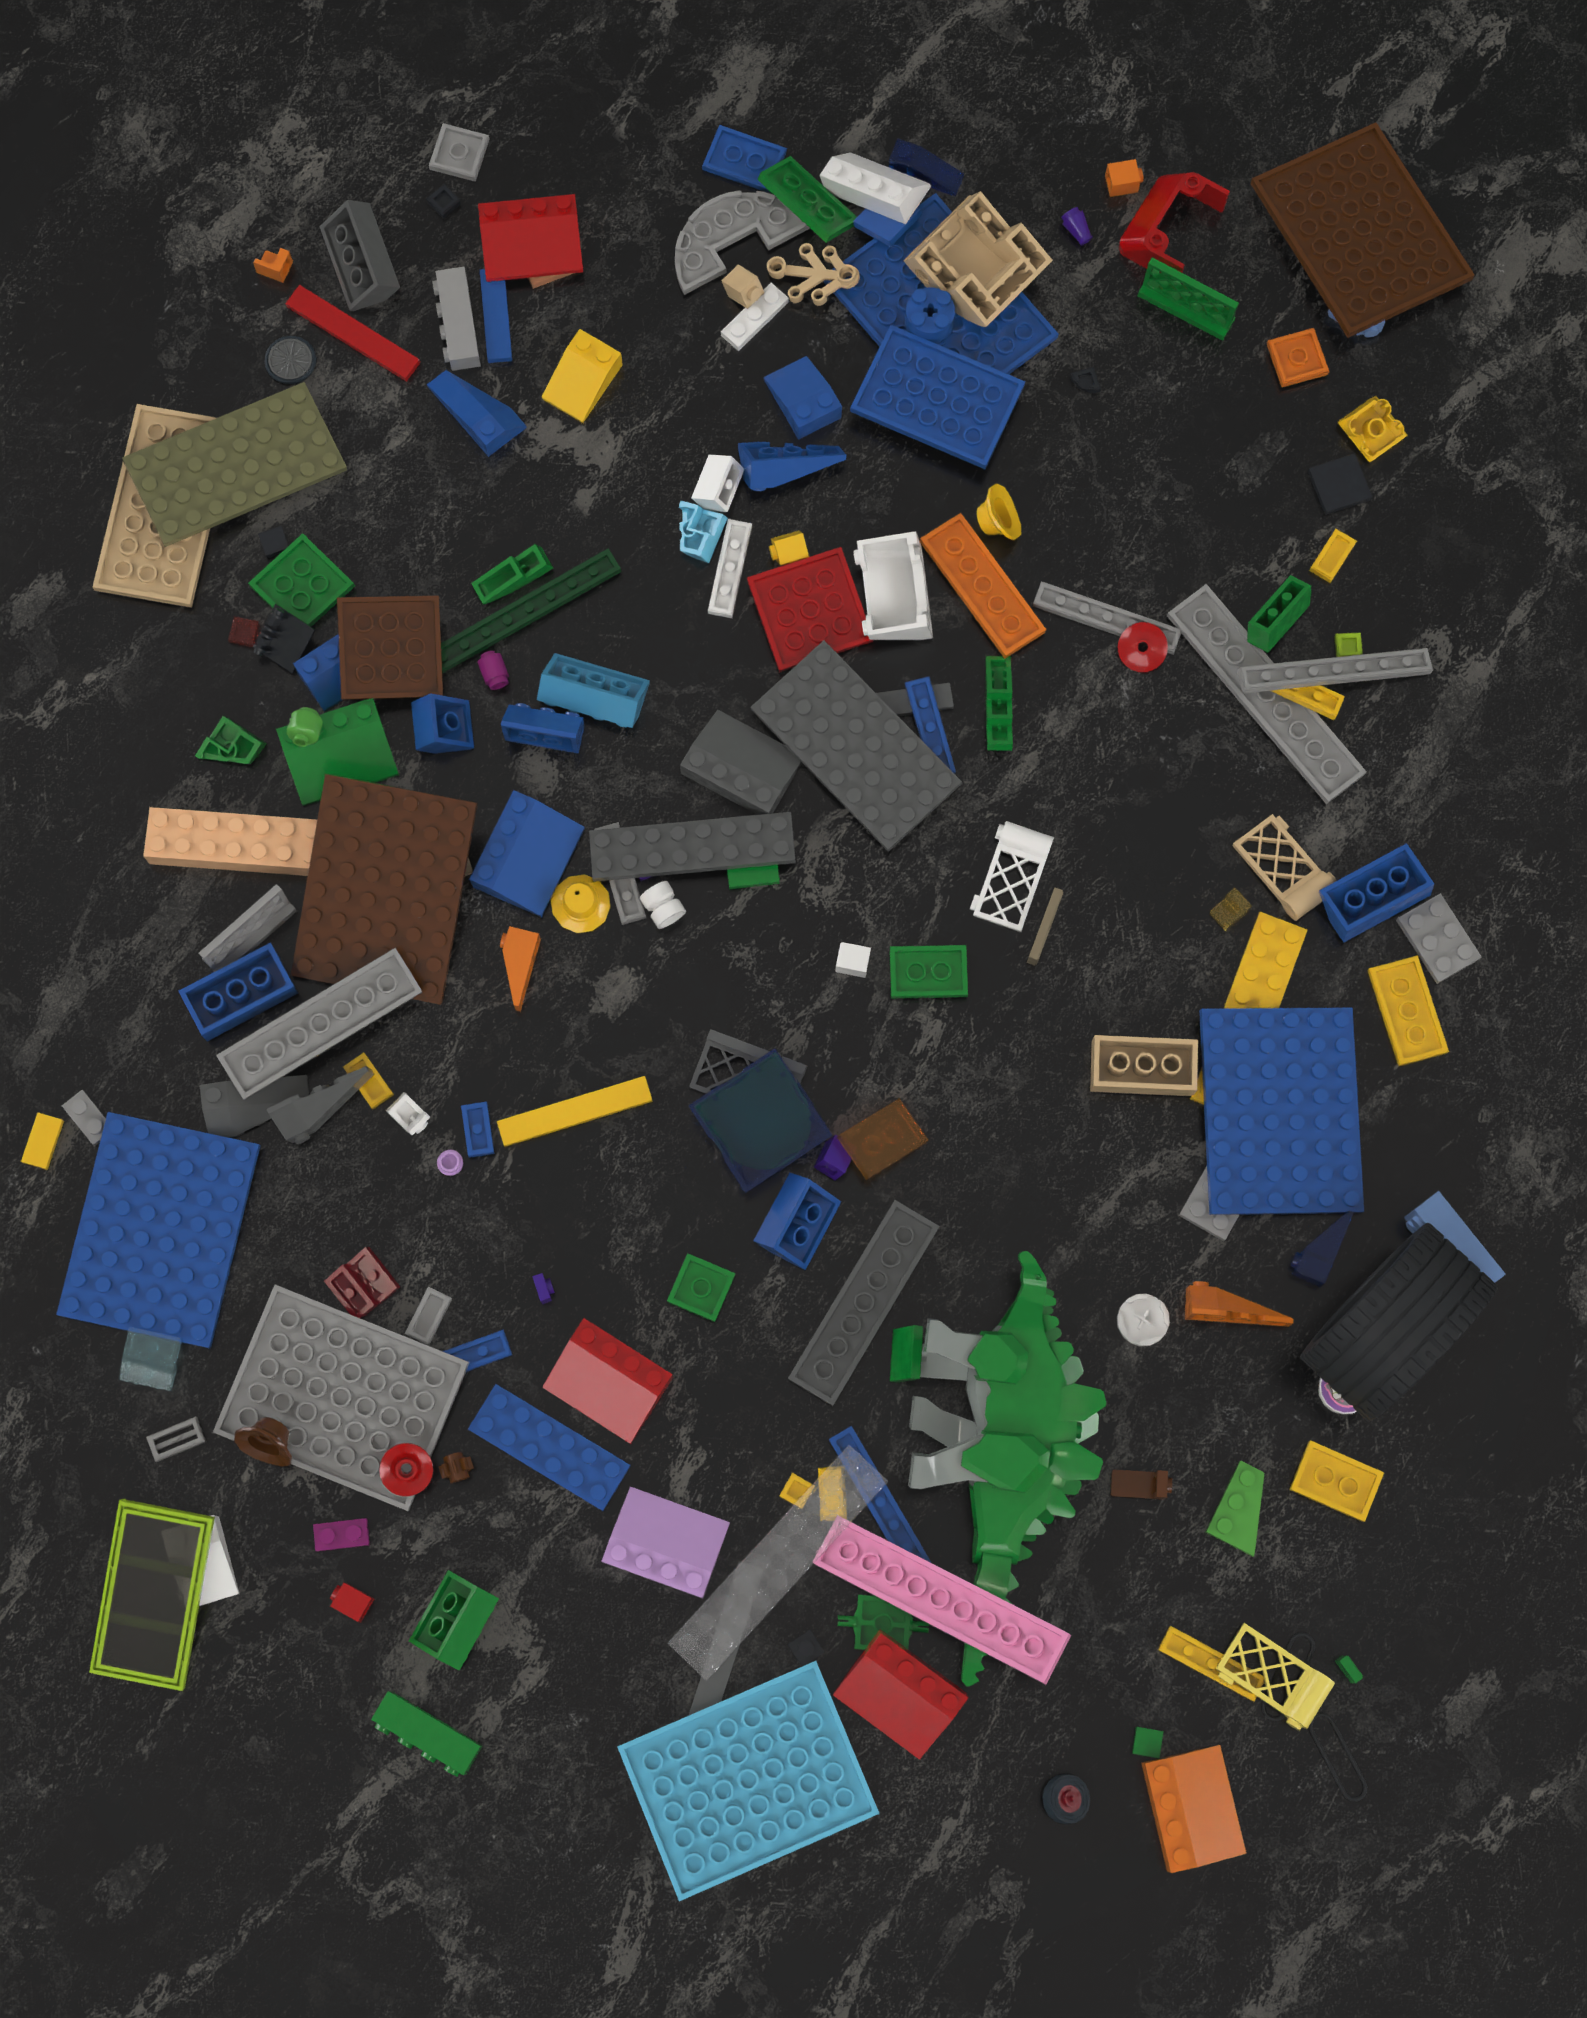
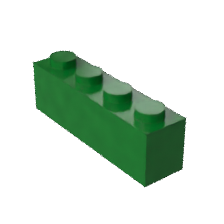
M392 1691L386 1693L371 1719L376 1722L375 1728L386 1735H389L391 1731L399 1736V1743L409 1749H412L413 1745L422 1750L420 1754L422 1757L435 1763L436 1759L446 1764L444 1770L458 1777L459 1773L462 1775L467 1774L482 1748L481 1744Z

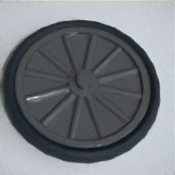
M284 336L275 340L265 354L267 372L273 379L284 384H296L304 381L311 375L316 365V354L312 345L298 336Z

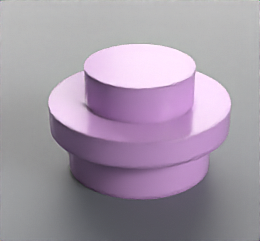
M446 1150L439 1155L437 1166L444 1175L453 1176L461 1171L463 1159L457 1151Z

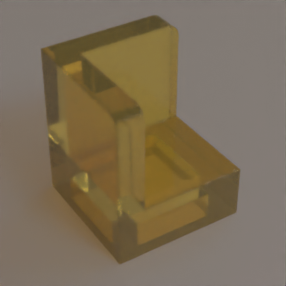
M1233 888L1226 895L1225 899L1210 911V915L1227 931L1249 912L1252 905L1236 888Z

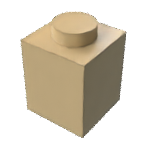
M737 265L721 280L728 297L747 309L764 294L758 277L740 265Z

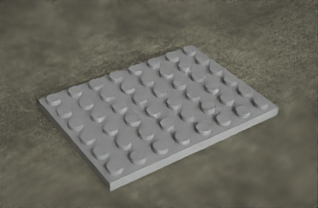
M274 1285L213 1433L234 1441L236 1430L242 1427H252L263 1417L273 1418L286 1426L289 1431L287 1449L292 1455V1465L409 1511L415 1495L399 1496L390 1492L384 1486L379 1473L381 1459L391 1447L401 1443L416 1444L422 1447L431 1458L470 1362ZM405 1463L401 1466L403 1472H409L412 1467L410 1464Z

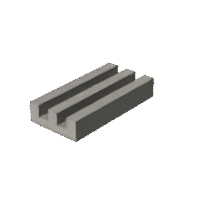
M198 1417L191 1418L146 1437L155 1462L207 1442L199 1425ZM191 1425L194 1426V1429L155 1445L154 1441ZM194 1435H197L198 1437L195 1440L177 1446L173 1449H170L160 1454L158 1453V1450L168 1447L182 1440H185L187 1438H190Z

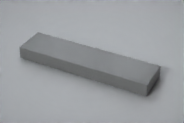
M617 822L595 828L594 830L620 828V825ZM635 878L609 880L621 924L624 925L645 919L646 915Z

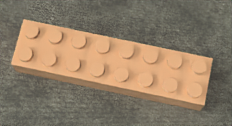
M150 807L144 858L149 864L308 876L317 820Z

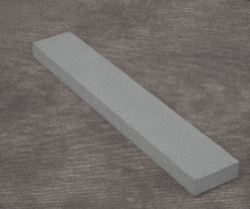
M1042 581L1033 603V607L1117 636H1121L1126 628L1135 623L1147 622L1154 624L1165 634L1168 642L1167 653L1173 655L1181 635L1179 628Z

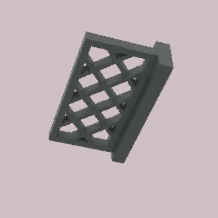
M710 1029L689 1087L713 1095L716 1092L710 1089L718 1087V1090L722 1089L721 1084L732 1079L735 1080L753 1067H751L749 1060L760 1064L775 1053ZM713 1046L720 1049L725 1060L711 1065L707 1057L710 1047ZM725 1051L734 1055L728 1058ZM779 1055L792 1077L797 1078L796 1083L800 1087L808 1066ZM742 1057L745 1059L749 1069L735 1074L729 1061ZM705 1060H706V1063H707L708 1067L705 1068V1069H702V1068H703V1065H704V1063H705ZM727 1063L732 1076L718 1082L713 1068ZM710 1070L715 1084L707 1088L697 1085L700 1074Z

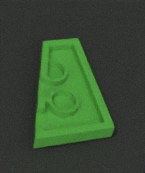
M1239 1461L1205 1531L1207 1534L1252 1557L1255 1556L1264 1472L1243 1461Z

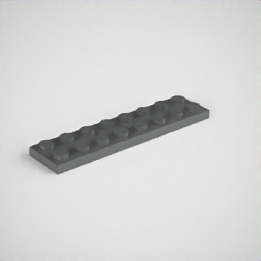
M791 812L589 831L593 882L796 863Z
M894 1200L788 1377V1380L831 1406L835 1404L940 1226Z

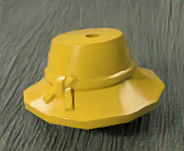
M994 484L988 489L985 502L977 508L978 523L987 535L1004 534L1007 538L1015 540L1021 535V523L1016 508L1005 487Z
M588 875L566 878L557 885L550 899L554 917L563 928L575 933L594 931L606 921L610 910L608 891L600 881L593 882V878Z

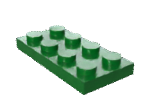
M791 156L760 172L757 180L826 243L854 227L853 221L857 216Z

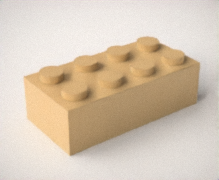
M1094 1036L1091 1044L1090 1092L1192 1096L1197 1091L1198 1040Z

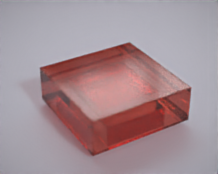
M234 616L228 638L229 642L253 647L260 626L259 621Z

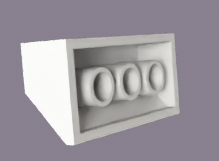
M851 152L832 156L819 175L823 186L834 196L903 224L908 222L931 187L927 182Z

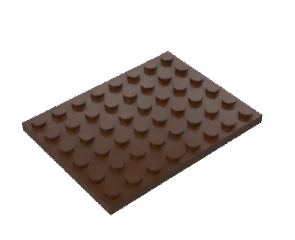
M1376 122L1258 175L1251 180L1250 184L1347 338L1473 280L1475 276Z
M325 774L291 976L336 984L396 948L422 990L421 994L412 999L441 1005L444 997L478 803Z

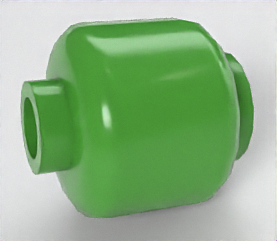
M302 707L291 714L287 726V735L295 745L300 747L315 744L319 739L323 721L317 711L312 708Z

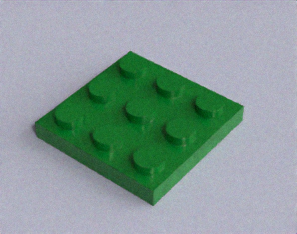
M303 533L248 583L272 609L277 604L310 627L337 604V597H344L355 587L354 583Z

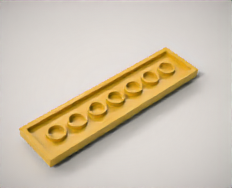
M1259 912L1224 1008H1279L1307 929ZM1201 1067L1197 1078V1091L1190 1097V1100L1204 1105Z

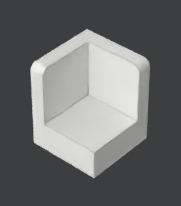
M842 942L839 948L835 972L865 978L871 948Z

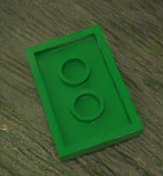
M966 945L890 946L891 998L968 997Z

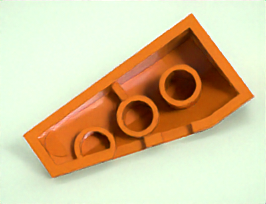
M1195 1281L1193 1285H1189L1186 1288L1185 1320L1286 1327L1293 1324V1318L1220 1288L1209 1287L1208 1282Z

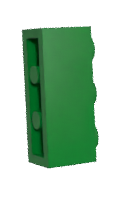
M1290 575L1248 622L1247 642L1268 653L1310 606L1312 586Z

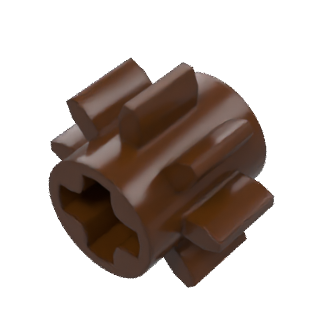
M462 1452L443 1457L444 1464L439 1466L442 1479L449 1478L450 1483H456L469 1478L468 1471L474 1469L471 1457H463Z

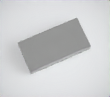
M428 1287L405 1335L429 1346L452 1298Z

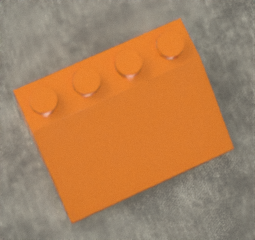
M1220 1745L1141 1762L1167 1872H1179L1246 1854Z

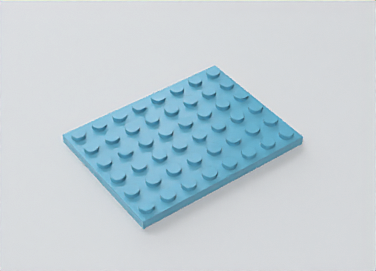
M816 1661L617 1746L679 1901L880 1814Z

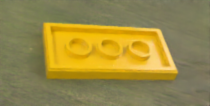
M1418 955L1369 968L1367 971L1398 1066L1447 1054L1449 1050Z

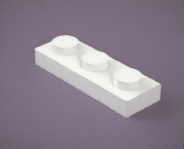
M770 283L764 289V294L748 309L744 308L721 331V336L739 351L789 302V298L775 285Z

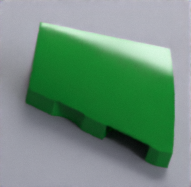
M222 716L211 736L206 737L195 756L199 759L251 764L267 743L228 717Z

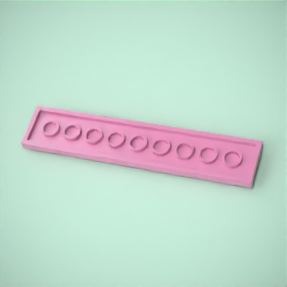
M838 1515L812 1562L816 1566L1045 1685L1071 1637L1069 1633Z

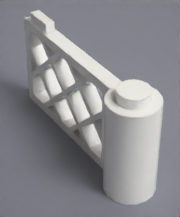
M1006 821L1005 825L999 824L995 836L996 839H999L993 860L980 896L975 894L970 909L974 911L973 916L1021 932L1054 837ZM1000 853L1010 854L1015 864L1002 870L998 862ZM1016 857H1019L1024 860L1018 862ZM1028 861L1039 864L1036 874L1026 878L1020 865ZM997 866L999 872L994 873L995 867ZM1017 867L1023 880L1010 886L1004 873ZM1001 875L1007 887L994 893L990 886V881ZM1034 879L1031 887L1028 881ZM1025 883L1029 890V895L1027 898L1018 901L1012 889ZM987 890H989L991 895L985 897ZM1009 891L1015 903L1002 909L996 896ZM993 898L999 911L991 915L980 912L983 902ZM1026 902L1025 907L1022 910L1020 905ZM1017 906L1021 914L1019 924L1008 922L1004 912ZM1001 914L1003 919L997 918L995 916Z

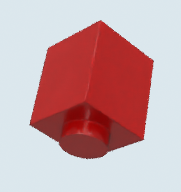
M343 1583L342 1586L337 1585L330 1597L333 1601L330 1607L357 1622H362L374 1598L348 1583Z

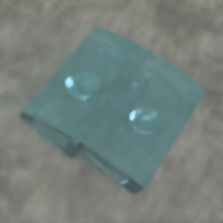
M129 1327L119 1380L171 1391L178 1367L176 1362L182 1338Z

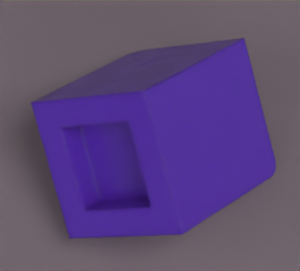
M834 1135L824 1144L814 1168L836 1180L846 1172L856 1147L839 1136Z

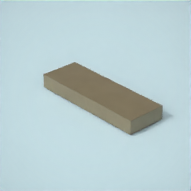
M1054 888L1027 960V963L1034 966L1038 963L1064 893L1061 889Z

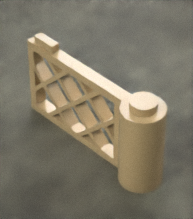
M1272 814L1235 841L1233 847L1277 897L1286 913L1293 920L1297 921L1322 902L1319 890L1337 880L1330 872L1325 873L1318 868L1287 832L1289 826L1280 816L1275 818ZM1272 824L1278 831L1277 839L1262 837L1263 829ZM1247 841L1259 842L1258 852H1247L1241 845ZM1262 842L1276 844L1275 855L1261 854ZM1280 844L1290 845L1294 850L1293 857L1278 856ZM1260 859L1275 860L1274 872L1263 871L1259 867ZM1278 861L1292 862V873H1277ZM1296 863L1306 864L1312 871L1306 876L1295 875ZM1276 878L1291 879L1290 888L1282 893L1275 885Z

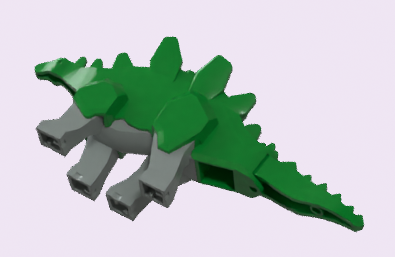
M1022 1251L1018 1254V1260L1022 1269L1020 1274L1021 1288L1017 1297L1002 1320L992 1331H981L980 1334L954 1332L940 1320L927 1318L925 1343L922 1344L920 1377L966 1381V1392L975 1422L943 1411L925 1397L913 1396L909 1423L911 1430L923 1431L947 1446V1448L931 1454L912 1452L908 1486L910 1488L924 1489L969 1480L974 1526L972 1558L973 1563L978 1564L973 1585L1010 1604L1012 1603L1006 1598L1007 1593L1019 1587V1583L1010 1572L1011 1564L1017 1565L1018 1561L1032 1556V1551L1023 1546L1021 1542L1035 1541L1036 1535H1043L1046 1532V1528L1041 1522L1051 1524L1054 1520L1053 1515L1066 1518L1074 1517L1076 1511L1065 1494L1076 1495L1082 1486L1080 1480H1096L1099 1477L1103 1465L1102 1458L1078 1443L1098 1432L1099 1415L1097 1412L1104 1408L1107 1403L1105 1394L1101 1389L1075 1384L1084 1372L1081 1361L1077 1356H1071L1074 1352L1071 1343L1056 1341L1061 1337L1062 1332L1056 1327L1059 1325L1058 1318L1049 1315L1053 1313L1051 1306L1056 1305V1299L1053 1297L1054 1292L1046 1288V1277L1036 1259L1028 1251ZM964 1643L961 1680L965 1686L970 1687L979 1682L975 1674L985 1669L981 1660L988 1654Z

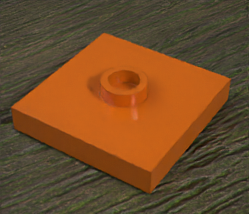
M1314 328L1267 341V347L1281 387L1329 374V368Z

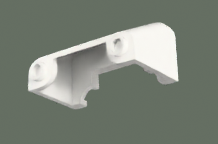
M916 531L857 541L858 550H854L856 565H860L863 571L868 614L866 615V620L862 621L864 636L868 635L870 640L932 639L933 632L924 558Z

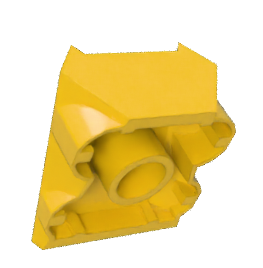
M1377 396L1368 399L1338 422L1368 462L1373 461L1407 436L1401 421L1395 420L1390 414L1391 405L1385 399H1378Z

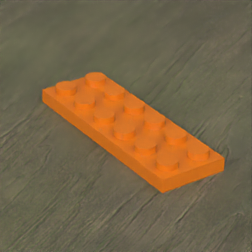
M962 513L920 538V543L1004 659L1046 632L1044 625Z

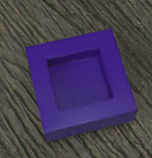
M543 1273L532 1276L541 1303L544 1304L552 1301L550 1294L555 1292L550 1278L545 1279Z

